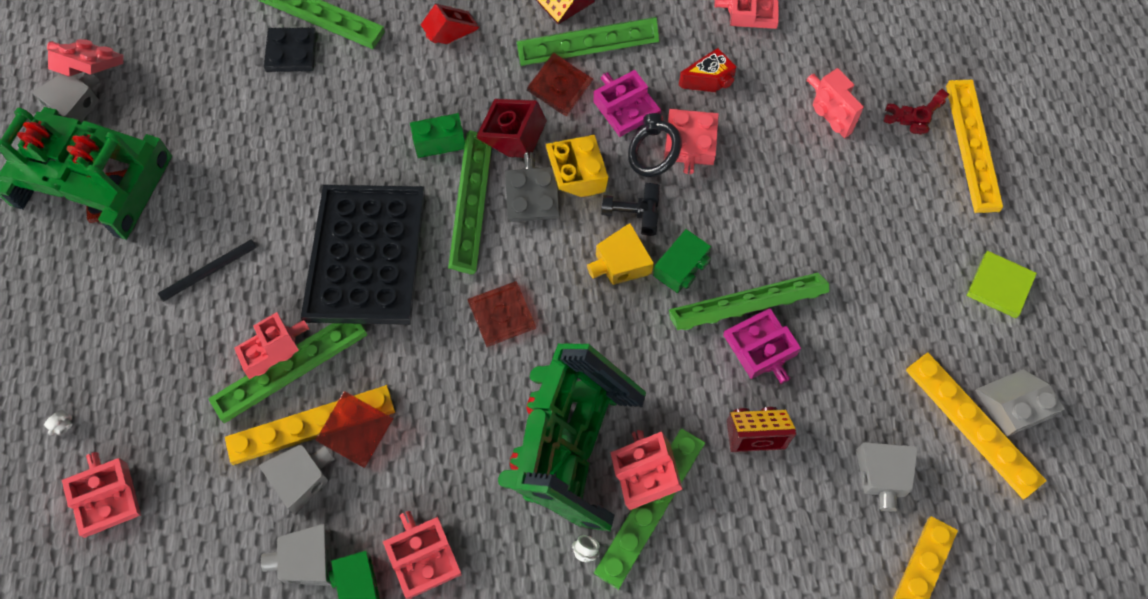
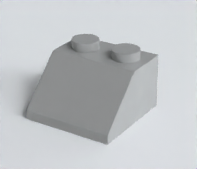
M1024 369L976 389L978 396L994 423L1006 437L1052 419L1065 409L1050 384Z

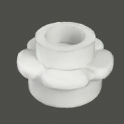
M63 410L54 413L44 424L49 430L48 434L53 435L57 433L59 436L64 434L73 425L70 422L72 415L66 414Z
M581 535L577 541L572 543L575 557L582 562L594 561L599 556L598 550L600 545L597 540L590 536Z

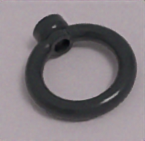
M650 113L643 117L644 126L634 135L628 149V160L631 168L637 174L644 177H655L668 171L677 161L682 147V139L678 129L673 124L663 121L661 114ZM661 131L668 133L671 137L672 146L667 158L657 166H643L638 160V149L641 142L648 135H658Z

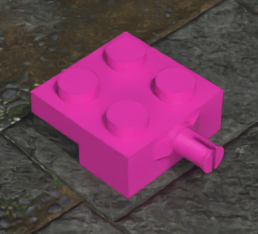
M636 70L616 80L611 77L609 72L601 76V80L605 85L594 91L593 102L619 137L642 126L645 115L650 113L661 114V109L648 94V86Z
M770 308L724 331L723 336L750 379L773 371L780 384H784V382L786 383L791 379L782 365L797 356L801 347L788 327H782Z

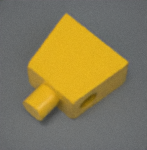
M631 223L598 243L596 246V257L598 260L587 264L588 272L593 279L606 273L612 285L652 274L654 265Z

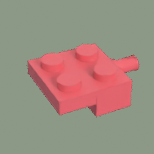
M715 0L714 8H728L730 26L777 29L778 0Z
M79 39L72 44H58L50 41L47 45L48 69L67 76L82 72L94 74L123 64V54L114 52L110 47L96 46L89 40Z
M838 68L824 76L822 81L814 73L811 74L806 81L816 90V97L813 102L816 113L819 116H823L836 133H840L844 138L852 134L864 108L851 94L854 84Z
M669 109L668 122L678 129L682 139L681 152L676 162H684L683 172L685 174H688V169L689 174L694 173V164L714 165L719 113ZM668 133L666 136L664 160L669 155L672 146L671 137Z
M276 312L253 325L257 335L234 348L247 377L251 379L254 376L262 375L271 366L280 361L288 360L295 352L299 351L295 344V337L309 330L306 322L300 321L289 328Z
M637 430V434L634 431L632 433L634 443L610 452L615 476L620 480L625 505L629 510L683 490L671 444L662 431L647 438H644L642 430Z
M93 452L91 455H86L89 470L62 480L67 505L74 511L79 536L83 538L141 516L128 464L120 458L101 465L99 453Z
M407 511L405 513L409 523L404 513L399 516L404 525L405 532L383 541V544L405 598L411 599L461 576L462 573L439 518L436 517L416 526L411 514L412 512Z

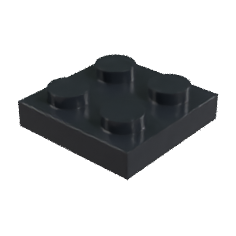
M268 28L264 58L265 71H313L317 37L316 28Z

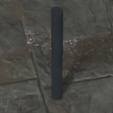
M252 239L158 292V295L164 302L257 247Z

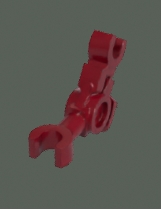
M940 89L929 104L917 108L903 105L902 108H899L897 105L889 103L886 105L885 111L891 112L893 115H885L884 122L888 124L900 122L901 125H909V130L913 134L928 133L930 130L928 125L932 120L933 112L937 108L940 109L946 103L945 99L950 94L944 89Z

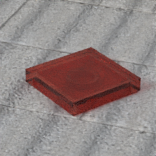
M553 53L528 85L526 91L567 117L591 85L593 78Z
M517 281L467 299L486 348L536 329Z
M344 391L315 441L365 468L394 418Z

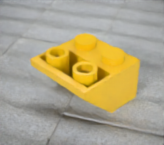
M595 135L546 144L547 153L560 190L579 197L591 196L606 191L608 174Z

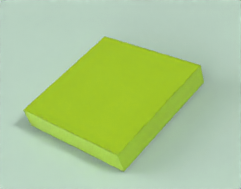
M986 251L966 296L1016 319L1022 311L1037 273L990 251Z

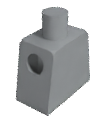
M85 73L79 79L74 75L59 74L32 93L44 107L57 109L63 117L78 119L82 122L99 101L91 89L100 81L94 74Z
M863 442L856 449L864 493L879 495V509L881 511H897V497H905L912 492L918 452L917 447Z
M298 445L260 464L259 467L287 509L296 514L328 483V479L321 469L335 459L326 446L310 455L303 445Z
M321 524L278 537L277 552L261 555L262 571L277 570L278 580L286 584L331 585L329 579V570H331L330 529L325 524Z

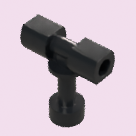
M646 183L644 197L639 198L638 203L613 201V196L603 195L601 215L612 216V211L637 213V218L642 219L641 234L647 236L656 235L658 213L655 210L659 203L660 185Z

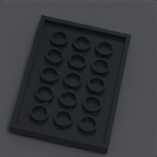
M323 185L300 317L302 321L306 323L411 325L425 200L424 186Z

